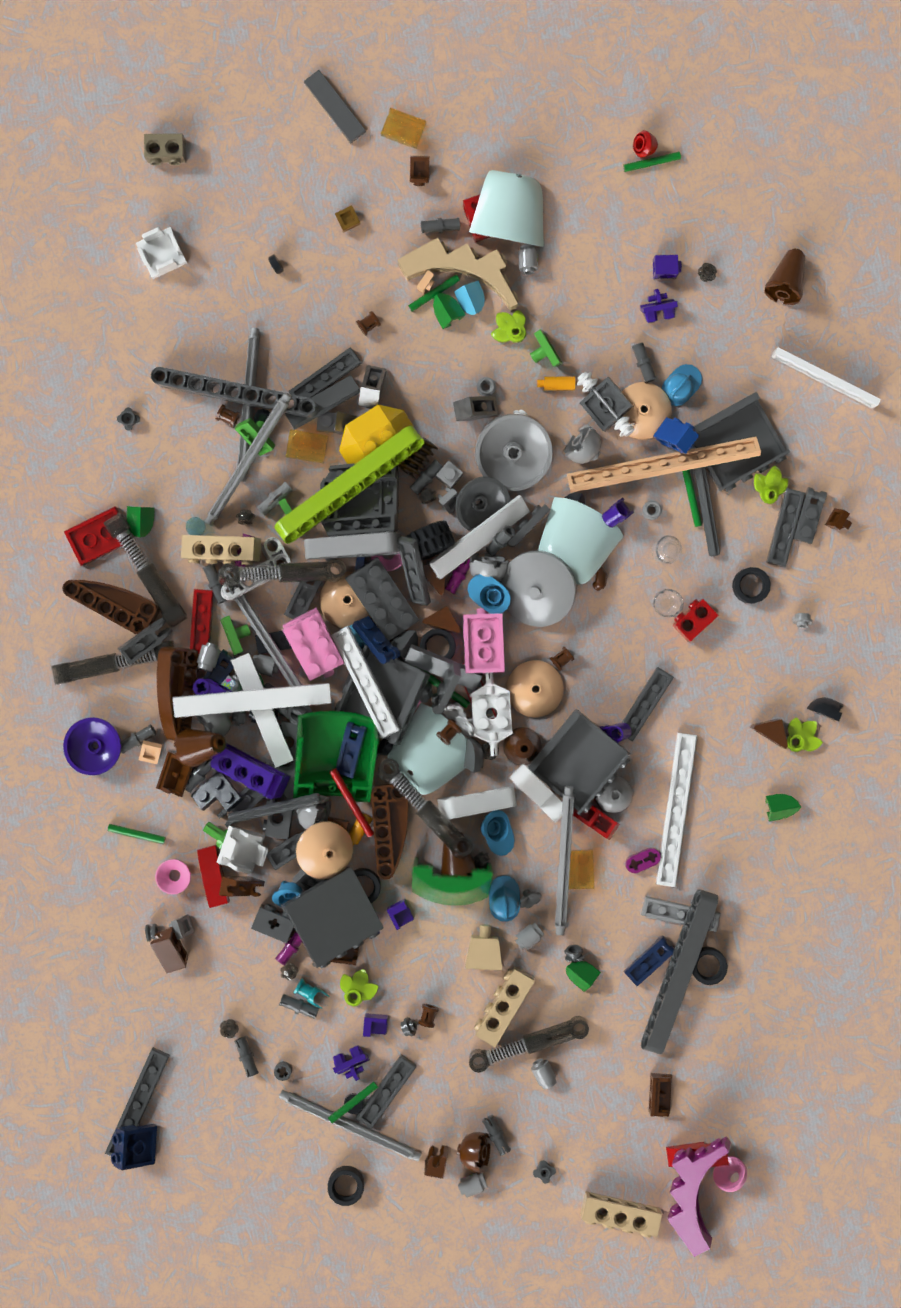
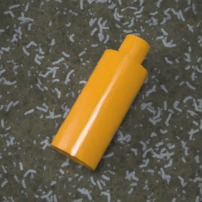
M545 376L544 380H537V387H544V391L575 390V376Z
M362 812L368 824L370 825V823L373 820V817L366 814L365 812ZM358 820L355 821L349 832L353 846L355 844L358 845L365 834Z

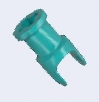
M301 978L293 992L305 997L307 1002L321 1009L323 1008L313 1001L315 995L321 992L330 997L317 986L312 987L304 982L303 978Z

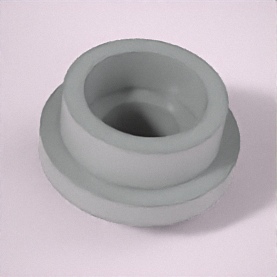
M489 377L481 378L477 383V391L482 396H491L496 390L494 380ZM488 384L490 389L484 390L483 385Z
M648 501L644 504L642 512L647 519L655 520L661 515L662 508L658 502ZM649 507L655 508L654 514L649 513Z
M797 613L793 623L799 628H807L808 625L812 624L811 615Z

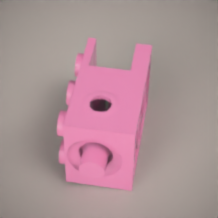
M317 607L282 625L284 628L283 632L310 681L321 675L325 678L330 677L335 673L334 668L344 664V660Z
M483 608L477 609V614L463 615L465 673H504L502 613L488 614Z

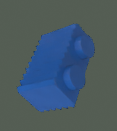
M666 417L653 437L662 445L687 454V451H689V448L692 447V444H694L699 435L694 431L695 427L690 423L685 422L683 424L677 418L672 420Z

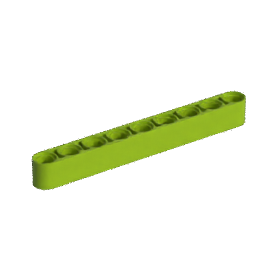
M413 426L405 427L281 518L275 524V530L286 544L294 542L419 450L424 444V439Z

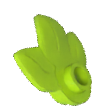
M520 310L515 311L513 315L506 312L497 313L496 323L498 328L491 332V336L501 343L507 341L519 343L523 341L526 337V329L524 327L526 318ZM519 330L517 335L513 334L514 331Z
M773 466L766 476L758 473L755 474L754 487L760 493L764 503L773 504L777 501L779 495L786 491L788 479L782 478L780 469L777 466Z
M798 718L791 720L788 725V748L794 752L801 751L802 749L814 751L819 748L823 742L819 738L814 737L817 722L806 721L801 724ZM795 738L799 741L796 746L792 743Z
M365 969L358 970L352 978L346 974H343L341 977L340 988L345 993V1002L350 1006H358L363 1000L372 999L378 990V985L368 983V974ZM356 993L358 997L352 999L350 995Z

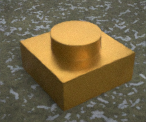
M352 205L335 213L343 233L361 224Z

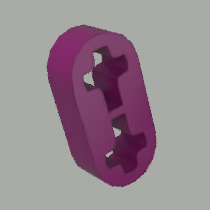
M647 848L629 856L625 861V866L629 872L639 873L658 864L661 856L655 848ZM649 852L657 855L654 857V861L650 859L644 861V858L649 856ZM633 859L636 862L640 860L642 861L641 863L637 864L636 869H634L633 867H629V865L631 864V860Z

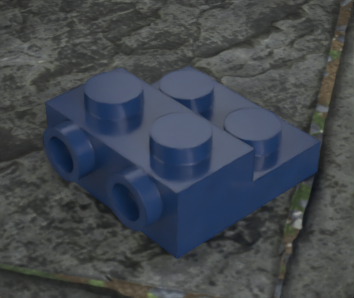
M150 1124L139 1127L129 1125L116 1128V1133L112 1136L115 1151L111 1155V1162L114 1167L123 1171L155 1164L157 1125Z

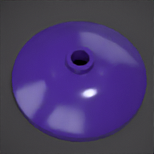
M95 717L85 718L77 721L69 728L64 738L63 751L67 762L73 769L85 775H99L107 772L117 763L121 754V739L115 727L106 720ZM94 742H97L99 745L97 749L93 747Z

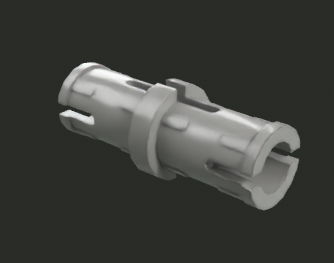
M284 482L273 493L270 492L268 494L269 497L257 506V509L266 516L276 505L279 506V501L284 499L293 490Z

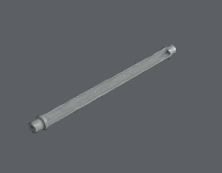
M251 328L250 335L248 336L244 384L255 386L260 340L258 328ZM255 392L250 394V401L254 400ZM243 404L241 422L249 418L252 419L253 406ZM241 435L239 438L237 466L250 447ZM246 474L241 482H246Z
M284 393L282 398H279L213 507L208 512V517L205 520L207 524L213 525L214 521L219 518V515L284 411L289 406L288 403L292 398L289 394Z
M225 567L218 570L224 583L233 578ZM236 585L235 587H233V588H231V589L228 587L229 592H231V594H233V591H234L236 588H238V585ZM244 594L235 598L238 606L289 685L301 686V682Z
M565 786L562 802L557 908L555 915L557 935H564L567 923L575 796L573 794V786Z
M282 1090L279 1098L284 1100L285 1103L330 1122L328 1117L334 1112L307 1101L292 1092L288 1093ZM342 1116L333 1123L410 1160L419 1161L421 1153L415 1151L414 1148L353 1122Z

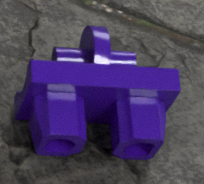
M654 289V295L648 296V302H655L640 305V311L644 313L647 323L657 321L656 311L663 310L664 319L675 318V307H678L677 301L674 299L661 301L668 298L667 293L660 294L659 289Z
M360 1046L349 1049L353 1058L349 1061H346L344 1053L333 1057L335 1065L333 1070L335 1074L339 1075L350 1070L345 1073L347 1079L352 1076L355 1081L360 1079L359 1073L363 1072L364 1068L363 1066L356 1067L370 1061L368 1055L364 1054Z

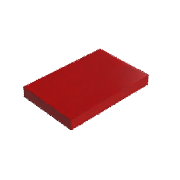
M115 506L64 531L80 566H84L122 547L123 545H120L121 542H118L119 540L116 537L128 529Z

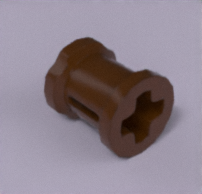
M373 311L369 312V315L361 321H356L365 336L374 327L381 326Z
M222 404L215 420H221L230 424L231 428H234L239 420L240 412L237 411L235 413Z
M562 647V651L555 657L549 658L559 671L570 660H575L566 647Z
M448 720L445 728L441 732H437L436 736L449 746L453 737L457 733L460 734L462 730L456 723Z
M423 1004L421 1019L418 1020V1024L434 1028L435 1024L433 1022L439 1008L434 1005Z

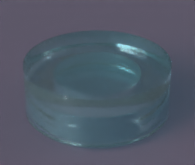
M192 517L187 521L186 531L190 535L201 536L205 532L206 525L202 519Z

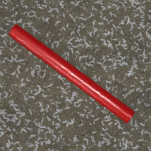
M336 768L330 771L331 776L367 837H371L374 835L373 830Z

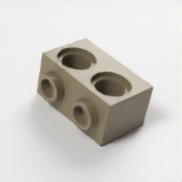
M183 133L144 134V157L146 161L151 165H161L162 163L180 165L181 162H186V139ZM159 147L158 153H151L153 148ZM173 147H179L178 152L170 153Z

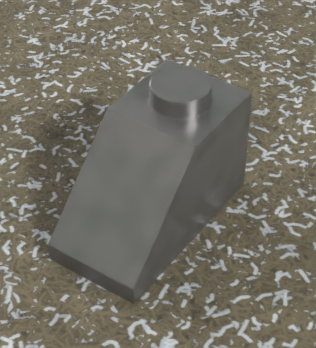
M367 366L360 389L359 406L373 408L379 404L386 374L385 368Z
M495 396L467 397L453 402L456 421H471L499 415Z

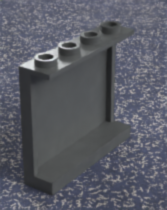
M757 392L694 426V431L699 435L696 441H694L695 448L757 437L761 456L706 466L719 491L725 489L728 492L737 487L736 482L740 480L743 483L753 478L752 473L759 471V473L764 472L770 468L768 464L774 461L778 464L787 459L785 455L790 453L789 450L786 451L760 405L758 401L760 397Z
M365 645L364 648H361V651L400 728L399 731L385 739L393 745H400L431 674L399 659H390L388 663L382 664L368 646ZM351 677L349 683H346L343 688L342 699L337 702L335 711L351 712L371 717Z
M576 709L527 768L562 798L565 793V786H573V794L575 795L574 808L580 815L582 811L586 813L592 807L591 801L595 796L599 798L606 790L603 786L607 782L611 784L618 776L615 772L619 767L624 769L629 763L630 759L628 757L631 753Z
M346 867L338 875L319 882L281 905L283 911L288 914L313 961L312 965L316 968L320 967V969L328 966L331 963L330 960L335 957L338 959L346 955L348 949L352 947L355 949L364 944L363 940L368 937L372 939L380 934L379 931L384 928L352 867Z

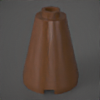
M800 249L788 250L766 283L764 293L772 301L777 302L779 299L784 301V305H795L800 302L803 296L805 254Z
M519 727L513 729V734L504 740L503 749L506 757L517 765L531 764L541 752L539 736L529 728ZM527 745V750L522 752L521 746Z
M186 729L176 736L174 747H176L177 753H175V756L182 765L197 767L223 752L226 747V741L219 733Z
M458 829L447 830V834L443 838L441 874L472 876V868L477 869L463 832H459Z

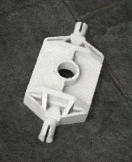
M492 672L490 673V679L489 673H485V685L471 693L474 736L489 743L490 756H494V748L495 756H499V742L513 734L510 691L495 685ZM489 708L497 710V716L494 719L486 716V711Z

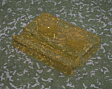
M390 108L381 131V136L417 149L426 126V121Z
M290 429L285 457L324 464L328 436Z
M592 849L571 851L569 889H594Z

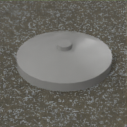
M523 414L502 415L488 423L480 433L475 447L476 463L483 477H492L500 481L508 491L524 490L538 483L548 471L552 460V443L546 430L535 419Z
M527 551L516 556L507 565L506 574L500 581L509 591L511 597L507 611L518 621L530 626L544 627L557 623L567 615L576 598V582L571 569L561 558L546 551Z

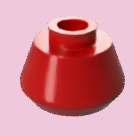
M646 130L640 131L633 141V150L640 158L652 155L658 147L656 137Z

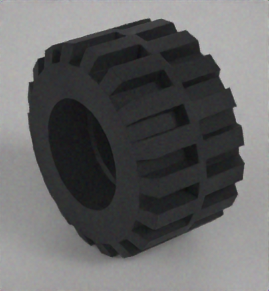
M447 521L431 523L405 536L417 539L421 561L444 552L456 543Z

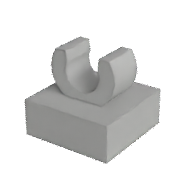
M446 487L445 490L448 493L443 497L439 494L438 498L441 505L450 514L455 510L458 493L453 488L450 490V488Z
M188 914L171 921L168 925L173 927L177 940L194 933Z

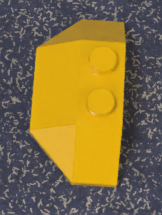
M378 404L345 425L339 452L347 464L357 463L399 431L413 425L404 410Z

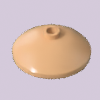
M648 382L634 383L622 391L633 404V407L622 416H629L628 422L630 424L635 423L633 427L635 430L629 437L638 440L654 438L653 435L666 417L671 419L672 407L667 394L657 385ZM646 406L647 412L643 413L641 407Z
M341 572L332 576L326 581L320 593L319 601L323 615L331 624L339 628L353 625L355 621L368 616L371 618L345 579L353 572ZM346 596H349L351 598V601L348 604L344 602V598Z
M531 660L518 665L511 672L506 689L510 691V704L516 711L528 717H542L550 714L558 707L563 697L564 685L559 672L552 665L544 661ZM535 685L539 687L537 693L532 691V687Z
M329 821L319 822L307 828L301 835L296 848L299 866L306 874L316 879H330L343 872L353 854V843L349 833L339 824ZM328 851H331L330 856H326Z

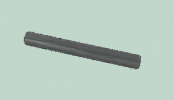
M706 467L695 468L709 556L720 555Z
M316 793L229 813L228 818L232 824L321 803L320 794Z

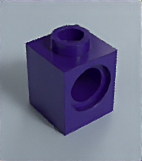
M678 255L654 256L653 279H674L681 272L682 263L678 261Z

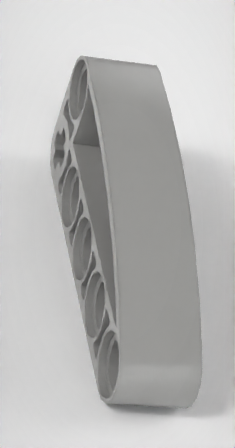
M383 532L305 539V559H334L400 554L397 539L402 534Z

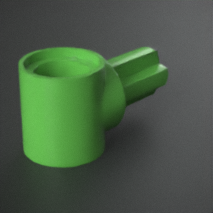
M208 822L203 831L216 839V845L221 849L228 829L223 831L211 822Z

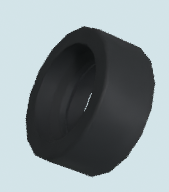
M749 567L738 572L732 584L734 595L740 601L749 604L765 599L771 587L769 576L765 571L756 567ZM749 574L758 576L763 584L761 592L754 597L745 595L740 588L742 578Z
M438 628L425 633L421 639L420 648L427 650V642L430 638L437 635L443 636L449 642V651L444 657L451 660L456 650L455 639L451 633Z
M368 868L354 870L357 877L367 876L373 881L374 890L368 897L370 903H373L381 891V882L378 875Z
M702 947L692 973L693 976L704 985L718 984L727 974L728 965L726 958L714 947ZM704 955H713L719 960V971L712 977H705L698 971V961Z
M352 1166L336 1168L328 1180V1194L330 1198L341 1206L355 1204L361 1198L364 1191V1178L362 1174ZM349 1175L356 1180L357 1189L353 1195L342 1196L336 1192L335 1182L339 1176Z

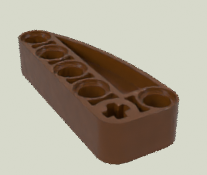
M68 580L62 587L64 594L134 634H138L148 626H151L160 612V607L156 602L118 586L87 580ZM72 584L77 586V591L74 594H71L69 591ZM89 593H92L94 596L92 603L86 601V596ZM106 602L111 605V609L107 613L103 611V605ZM149 604L154 607V611L150 615L145 611L146 606ZM122 612H126L128 616L125 622L119 619ZM142 622L143 630L136 626L137 623Z
M165 646L158 653L157 700L162 728L168 740L175 741L176 736L181 731L191 729L192 716L175 717L173 697L195 695L193 685L197 679V659L199 654L194 649Z
M394 783L376 785L371 791L377 873L383 880L392 878L396 871L404 848L408 825L409 802L408 799H405L406 796L397 797L394 794V789L396 788V786H393ZM378 789H381L382 792H385V795H383L382 798H379L378 795H375V792H377ZM384 808L387 811V815L381 818L377 815L376 810ZM385 827L389 833L387 836L382 837L378 834V829ZM382 846H386L390 849V853L384 856L380 853L379 849ZM382 866H389L392 872L388 875L381 872Z

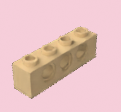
M182 535L181 558L188 559V563H200V560H206L207 564H217L218 560L224 561L223 564L235 565V561H242L241 565H253V562H260V538ZM203 546H205L204 554L201 553V548ZM222 546L223 553L220 555L219 548ZM238 547H241L240 555H237Z
M516 966L512 970L508 969L503 978L505 979L504 984L497 987L494 993L495 999L492 1003L489 1002L484 1009L485 1016L483 1019L479 1018L474 1026V1029H476L475 1036L493 1047L497 1046L535 982L534 977ZM516 985L518 990L515 993H510L508 987ZM505 1001L509 1005L506 1009H500L498 1004ZM491 1018H496L499 1022L497 1025L491 1026L488 1024V1021Z
M585 1191L580 1213L582 1220L587 1224L595 1225V1223H598L608 1229L620 1228L626 1233L637 1232L648 1238L658 1236L662 1212L659 1207ZM601 1208L607 1210L606 1213L602 1215L598 1214L597 1212ZM618 1213H625L622 1219L616 1218V1215ZM638 1217L644 1218L641 1223L635 1222V1219Z

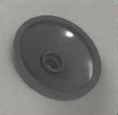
M478 477L468 482L459 492L455 504L456 516L461 525L467 530L472 531L510 502L508 490L500 481L492 477Z

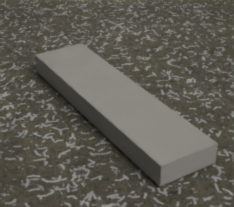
M645 896L641 915L683 925L690 906ZM714 913L709 931L717 932L721 913Z

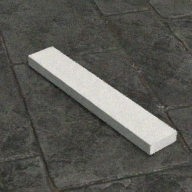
M779 347L774 350L771 356L773 359L870 408L878 406L881 400Z
M518 495L458 540L453 546L429 562L436 576L439 579L445 577L491 542L493 537L506 526H512L530 511L522 496Z
M350 626L332 634L331 636L381 738L384 739L399 731L400 728Z
M250 653L231 660L243 691L264 689ZM273 708L252 710L275 768L293 761V756Z

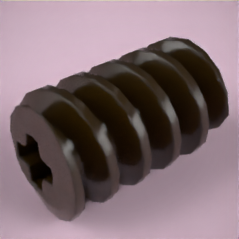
M424 437L423 446L404 460L405 463L401 462L398 464L402 471L415 480L416 478L413 474L420 475L418 467L425 468L422 461L429 462L430 460L427 455L434 456L431 449L438 450L437 446Z

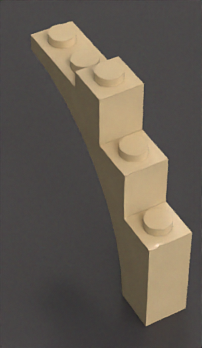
M436 238L397 260L407 281L424 275L427 270L432 273L453 272L479 280L490 287L504 301L510 311L518 306L517 301L519 299L514 290H510L508 286L510 282L506 274H501L506 271L505 264H507V260L503 253L499 254L497 249L476 260L478 255L473 247H469L468 243L447 254L449 251L444 241L440 242Z

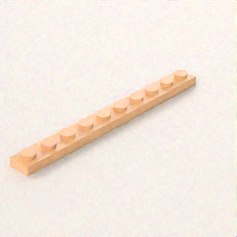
M757 437L690 449L687 451V454L675 452L568 473L567 479L570 493L761 456V449Z

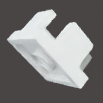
M157 227L142 234L143 240L136 242L137 250L152 279L187 264L171 227L164 230Z
M229 826L217 863L229 866L238 872L251 874L255 864L261 867L264 865L269 850L262 845L265 835Z

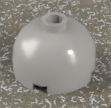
M584 425L578 430L580 434L576 438L572 436L564 449L565 455L573 462L579 464L596 460L600 455L601 448L600 435L590 425Z
M475 553L470 557V572L473 577L481 574L485 577L491 576L499 582L506 574L509 561H505L504 557L498 555L491 556L485 553V557H479V553Z
M230 712L196 715L199 723L204 725L206 728L204 730L207 732L219 733L224 737L231 727Z
M617 776L611 784L607 782L603 786L606 790L599 798L595 796V801L600 808L606 812L617 813L629 806L633 793L629 782L623 777Z
M320 795L321 803L296 809L299 823L304 829L328 820L331 811V801H328L330 797Z

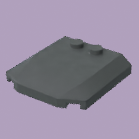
M356 463L330 466L326 479L323 478L320 484V490ZM398 465L321 521L329 537L397 532L399 499Z

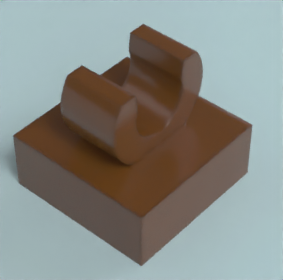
M834 508L825 525L831 529L841 530V528H846L849 530L852 522L847 520L850 513L843 509Z

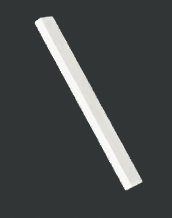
M329 683L173 697L175 717L331 703Z
M677 732L660 850L661 859L658 864L656 878L657 885L676 887L697 735Z

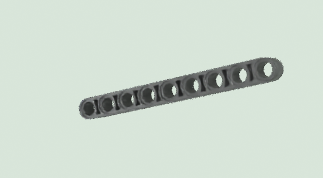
M156 367L151 372L152 381L163 388L273 410L279 398H282L284 392L164 367ZM165 373L164 380L159 381V375ZM183 377L182 384L177 385V379ZM201 381V387L195 389L196 382ZM219 384L220 390L213 393L214 386ZM238 388V394L232 397V390ZM257 392L256 399L250 401V394ZM289 394L292 397L291 400H294V405L292 408H286L284 413L306 418H314L318 415L319 406L315 401L308 397ZM271 396H275V402L269 405L268 399ZM307 404L313 405V409L310 412H305Z
M698 889L694 894L641 1040V1048L643 1050L662 1054L665 1050L718 904L717 894Z

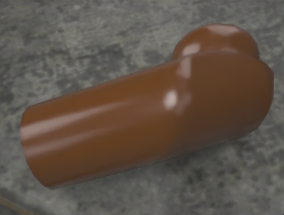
M601 566L595 573L596 581L593 583V588L597 591L604 589L607 583V573Z

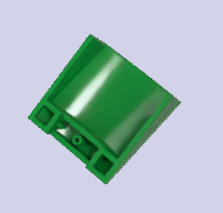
M318 711L298 715L293 799L316 793L324 796H343L330 771L336 768L345 728L350 721L355 723L356 726L367 727V733L364 738L355 777L352 779L343 775L340 776L356 802H370L378 746L377 728L371 717L343 711ZM352 733L351 737L357 739L358 734Z
M418 857L414 858L412 892L418 896L443 905H466L488 898L493 875L491 863H487L486 869L472 868V876L432 873L433 865L418 864Z

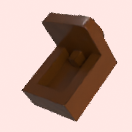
M410 156V183H414V186H425V183H429L430 156Z

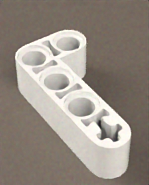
M275 537L268 538L262 546V551L267 561L257 565V567H276V561L282 560L286 565L285 568H282L283 574L290 567V558L279 539ZM273 543L276 546V551H269L267 544ZM256 568V581H254V570H252V585L246 586L243 582H239L238 576L223 584L221 596L226 600H233L268 582V577L266 581L265 577L261 581L259 573L260 581H258ZM273 568V579H274V578H275V570H274V568ZM238 584V588L233 591V594L226 592L228 587L231 589Z
M522 764L509 778L556 823L562 818V801Z
M513 786L437 799L439 814L442 819H454L517 806Z

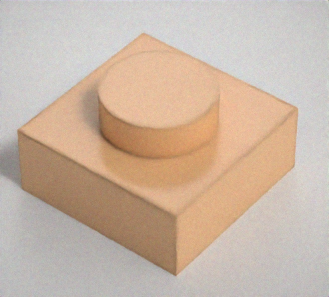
M427 270L417 286L419 292L425 294L427 290L430 291L435 284L434 274Z
M143 740L138 760L158 764L162 744Z

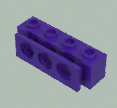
M226 743L224 751L214 756L210 762L211 767L216 771L231 777V779L246 785L249 789L257 791L269 799L282 797L291 777Z

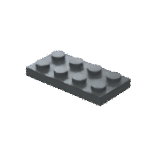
M375 557L345 578L388 641L419 621V618L378 557Z

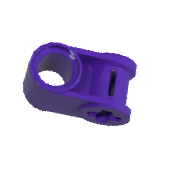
M622 497L602 514V518L607 526L613 528L631 516L634 511L627 507Z
M198 679L193 685L196 695L232 692L227 687L211 679Z
M627 723L599 727L617 743L631 736V728Z

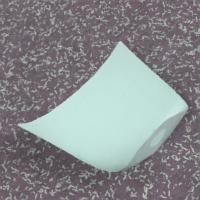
M490 170L484 181L469 232L544 247L543 194L539 181L520 174Z
M554 497L538 550L552 553L561 558L571 569L576 584L580 585L586 583L595 575L624 535L617 526L613 528L607 526L603 521L602 514L571 499Z
M422 703L414 713L401 744L393 745L387 758L388 764L395 775L401 772L410 782L408 787L413 785L411 789L415 787L414 791L418 790L417 793L420 792V794L426 795L439 789L466 769L464 762L467 739L462 733H457L450 741L451 744L449 746L444 744L436 736V733L441 732L445 728L448 719L442 714H435L432 707ZM408 770L413 772L412 776L407 772Z

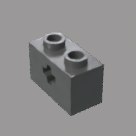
M270 904L260 906L251 927L255 931L284 943L288 942L294 928L288 914L284 911L283 913L277 911L276 907ZM274 918L278 919L277 923L279 924H276V926L272 925L273 921L271 920Z

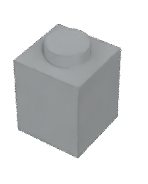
M448 460L437 473L436 478L451 490L463 476V472Z

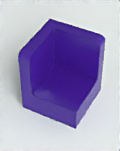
M405 899L387 907V912L396 930L414 920Z
M365 1013L363 1037H371V1034L386 1035L388 1015Z

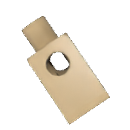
M482 924L480 925L479 935H471L465 969L502 970L498 936H491V925Z

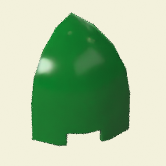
M444 293L435 295L433 302L434 313L442 329L450 327V323L453 320H461L466 315L460 304L450 295Z
M127 506V524L134 536L141 538L150 533L154 523V507Z
M786 794L766 796L765 803L768 804L770 812H767L769 822L788 818L797 813L801 808L799 802L792 796Z
M586 961L571 962L566 967V974L569 979L583 992L592 986L601 973Z

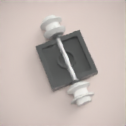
M582 373L578 377L577 385H583V392L590 391L580 402L582 407L603 432H606L615 424L614 430L620 429V437L624 435L625 437L629 436L635 430L633 428L635 423L630 424L628 422L629 416H622L633 407V404L610 377H607L596 387L598 379L591 378L593 373Z

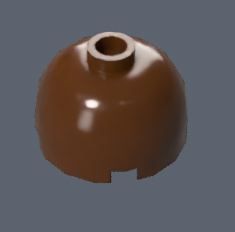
M470 1133L458 1145L457 1155L460 1156L461 1163L468 1170L479 1173L485 1172L483 1166H488L491 1144H487L486 1139L489 1138L488 1133Z

